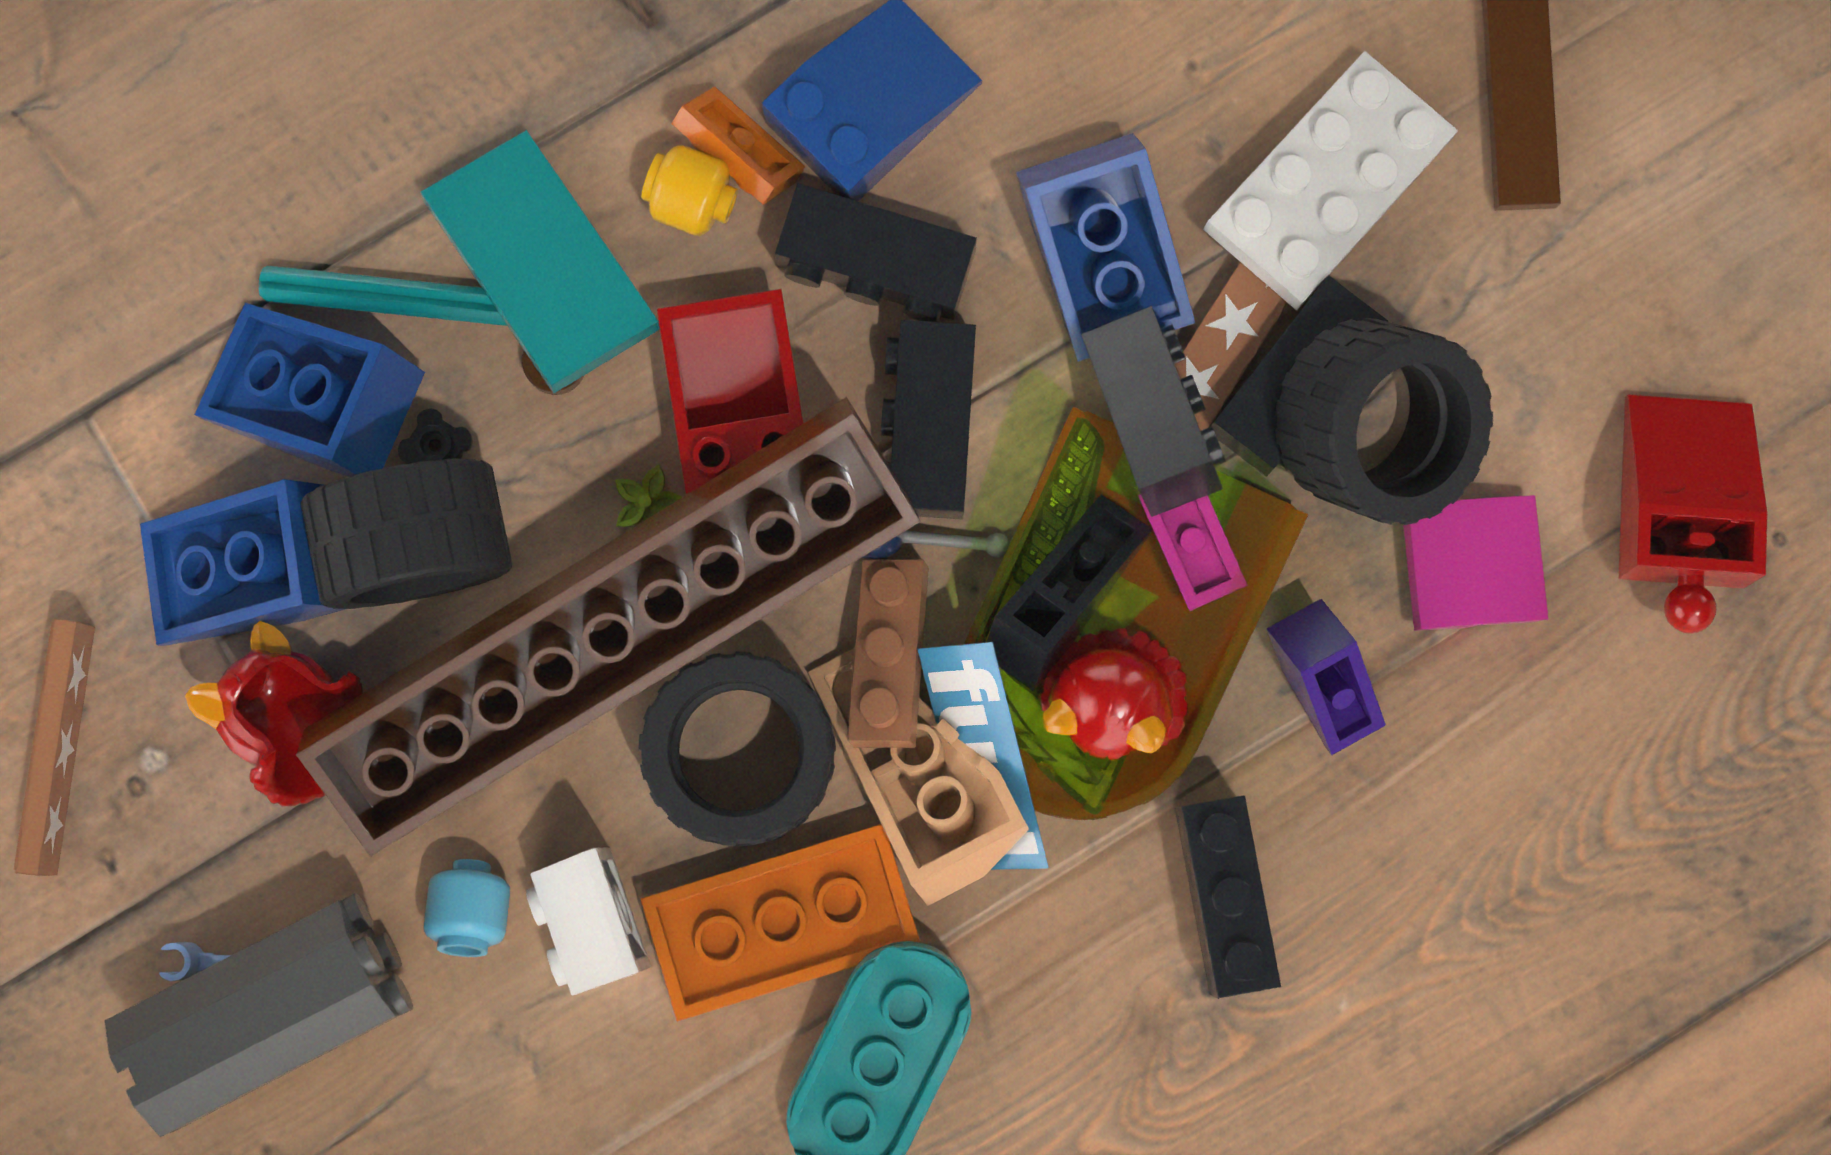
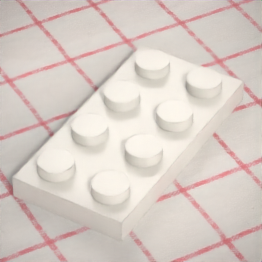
M1364 51L1207 221L1203 230L1297 311L1452 140L1458 130Z

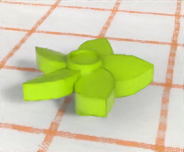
M659 464L645 474L642 485L631 479L615 480L619 494L626 501L631 502L620 511L616 526L629 527L636 525L642 519L645 521L682 498V496L674 492H662L665 486V476Z

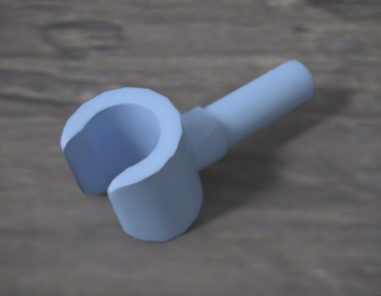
M192 942L169 943L161 947V950L180 951L184 956V967L180 972H159V975L169 981L184 980L231 955L204 953L197 944Z

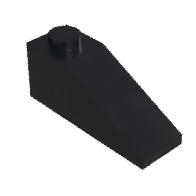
M1101 494L995 616L986 643L993 642L999 668L1034 691L1070 648L1148 539L1152 528Z

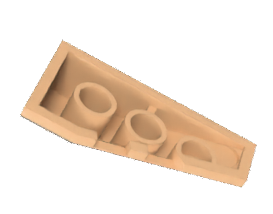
M855 648L809 671L808 674L912 887L926 905L929 906L984 877L1029 828L999 770L985 757H982L958 739L959 733L947 721L942 719L937 724L933 710L920 698L915 748H854L849 743L848 728Z

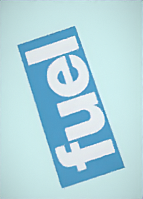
M993 642L918 648L936 723L938 724L942 719L947 721L959 733L958 739L982 757H985L999 770L1029 828L991 870L1049 869Z

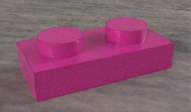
M1141 494L1138 495L1189 611L1248 586L1208 495L1151 517Z

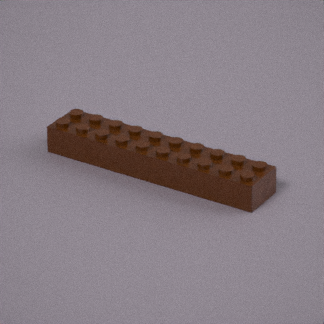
M846 397L304 729L296 755L371 857L921 521L911 499Z

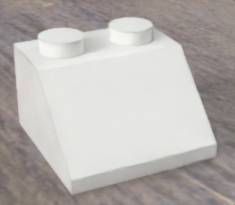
M595 847L530 873L535 887L527 889L526 895L537 925L540 926L547 923L555 947L547 950V957L558 986L568 984L573 996L651 967L610 848Z

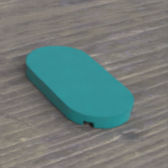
M902 941L884 945L869 953L858 963L851 973L789 1098L786 1122L790 1143L796 1155H905L966 1036L971 1021L972 1012L968 985L961 970L949 956L937 948L924 943Z

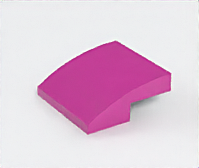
M1535 495L1457 500L1454 504H1449L1445 507L1442 513L1430 519L1424 518L1417 523L1403 525L1414 631L1469 628L1479 625L1528 623L1548 620Z

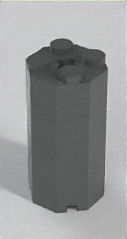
M354 893L343 900H338L104 1020L109 1057L116 1072L119 1073L129 1068L136 1085L126 1090L133 1107L160 1137L193 1123L413 1009L411 997L404 983L393 972V970L402 966L399 953L387 933L375 935L372 930V918L361 897Z

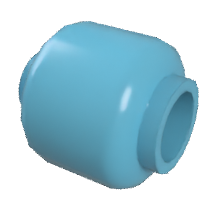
M473 859L455 860L452 870L439 872L432 876L429 881L423 925L424 933L430 939L437 942V950L441 953L460 957H481L487 955L488 947L499 944L504 939L507 927L510 886L504 879L491 873V865L487 862Z

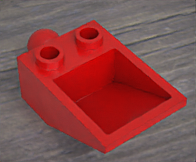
M782 289L657 309L686 495L761 450L766 441H771L772 443L803 424ZM721 449L724 452L722 463L716 467H707L701 462V455L705 451L713 453Z
M1628 394L1625 397L1618 579L1678 584L1666 597L1664 603L1665 617L1668 623L1680 632L1688 634L1698 633L1711 625L1717 610L1715 598L1704 586L1744 589L1766 575L1767 505L1753 405L1751 403ZM1651 542L1658 546L1660 555L1650 554ZM1714 546L1720 550L1722 559L1705 558L1704 550Z

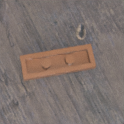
M924 559L862 560L848 741L854 748L916 747L922 667L917 649L923 648L929 572Z

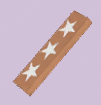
M1241 262L1183 352L1186 359L1175 364L1180 379L1193 375L1206 408L1205 411L1195 414L1200 430L1210 427L1287 305L1283 298Z
M54 619V622L51 623L13 869L18 874L34 876H53L58 874L94 639V626Z

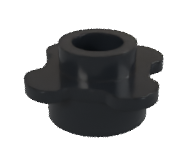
M425 409L418 414V426L410 438L404 439L399 443L398 455L406 464L431 460L462 459L463 452L471 449L473 438L470 431L465 427L455 428L445 422L438 410ZM433 440L441 442V447L438 451L430 449V443Z

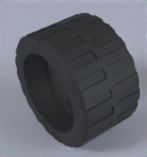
M1363 318L1362 321H1344L1338 323L1337 327L1331 330H1324L1314 338V341L1307 348L1304 347L1295 358V364L1290 372H1287L1281 385L1283 389L1280 399L1277 400L1275 412L1277 416L1275 433L1277 444L1280 445L1282 452L1281 459L1286 469L1290 470L1294 475V480L1303 489L1312 492L1313 496L1378 522L1391 525L1394 522L1408 525L1417 523L1424 518L1430 519L1442 513L1443 509L1449 504H1454L1464 494L1463 491L1469 483L1474 481L1480 471L1479 467L1483 457L1487 455L1491 442L1489 441L1490 429L1493 427V411H1491L1490 404L1492 396L1489 385L1485 383L1482 376L1483 371L1476 360L1471 359L1467 355V350L1458 343L1448 341L1446 337L1379 319ZM1400 368L1408 385L1410 400L1405 430L1390 455L1376 467L1364 472L1357 451V428L1362 409L1374 388L1386 376Z
M431 460L364 472L322 485L314 491L307 493L301 501L321 604L327 608L356 609L376 607L438 596L497 579L503 574H507L513 565L493 467L483 460Z
M735 651V654L725 655L716 653L706 656V659L693 664L691 662L684 666L673 679L666 681L657 691L659 694L652 706H648L643 718L645 720L643 732L639 735L638 749L641 750L642 758L640 768L643 780L647 781L651 791L649 794L656 806L661 807L668 815L667 819L678 828H683L690 832L693 837L706 842L726 846H752L774 841L785 836L792 829L802 825L816 806L819 807L826 795V788L829 781L832 780L834 773L835 736L829 715L816 692L793 669L790 670L778 660L765 656V658L754 656L751 652ZM736 690L756 692L778 703L791 718L799 741L798 764L787 787L769 803L755 809L743 811L722 809L701 798L688 783L681 767L679 754L681 735L692 713L708 699L724 692Z

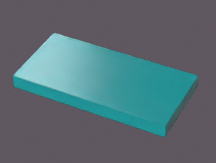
M527 130L420 192L424 203L553 394L660 330L658 319Z

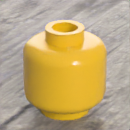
M677 145L670 149L666 155L659 152L656 154L648 170L641 198L649 202V212L655 221L694 236H702L712 228L715 221L724 224L728 222L737 199L738 188L729 185L730 172L723 160L685 145Z

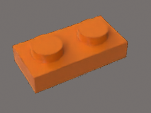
M715 86L681 106L671 123L690 140L697 150L723 160L729 168V175L736 181L738 186L748 194L753 195L763 205L795 184L806 167Z

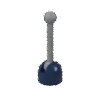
M906 530L862 558L879 559L889 557L896 553L903 543L986 550L990 556L1000 558L1007 554L1010 543L1008 538L1001 533H993L988 538Z

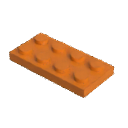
M882 824L641 898L677 1022L857 966L869 953L887 944L902 941L920 942L893 850Z

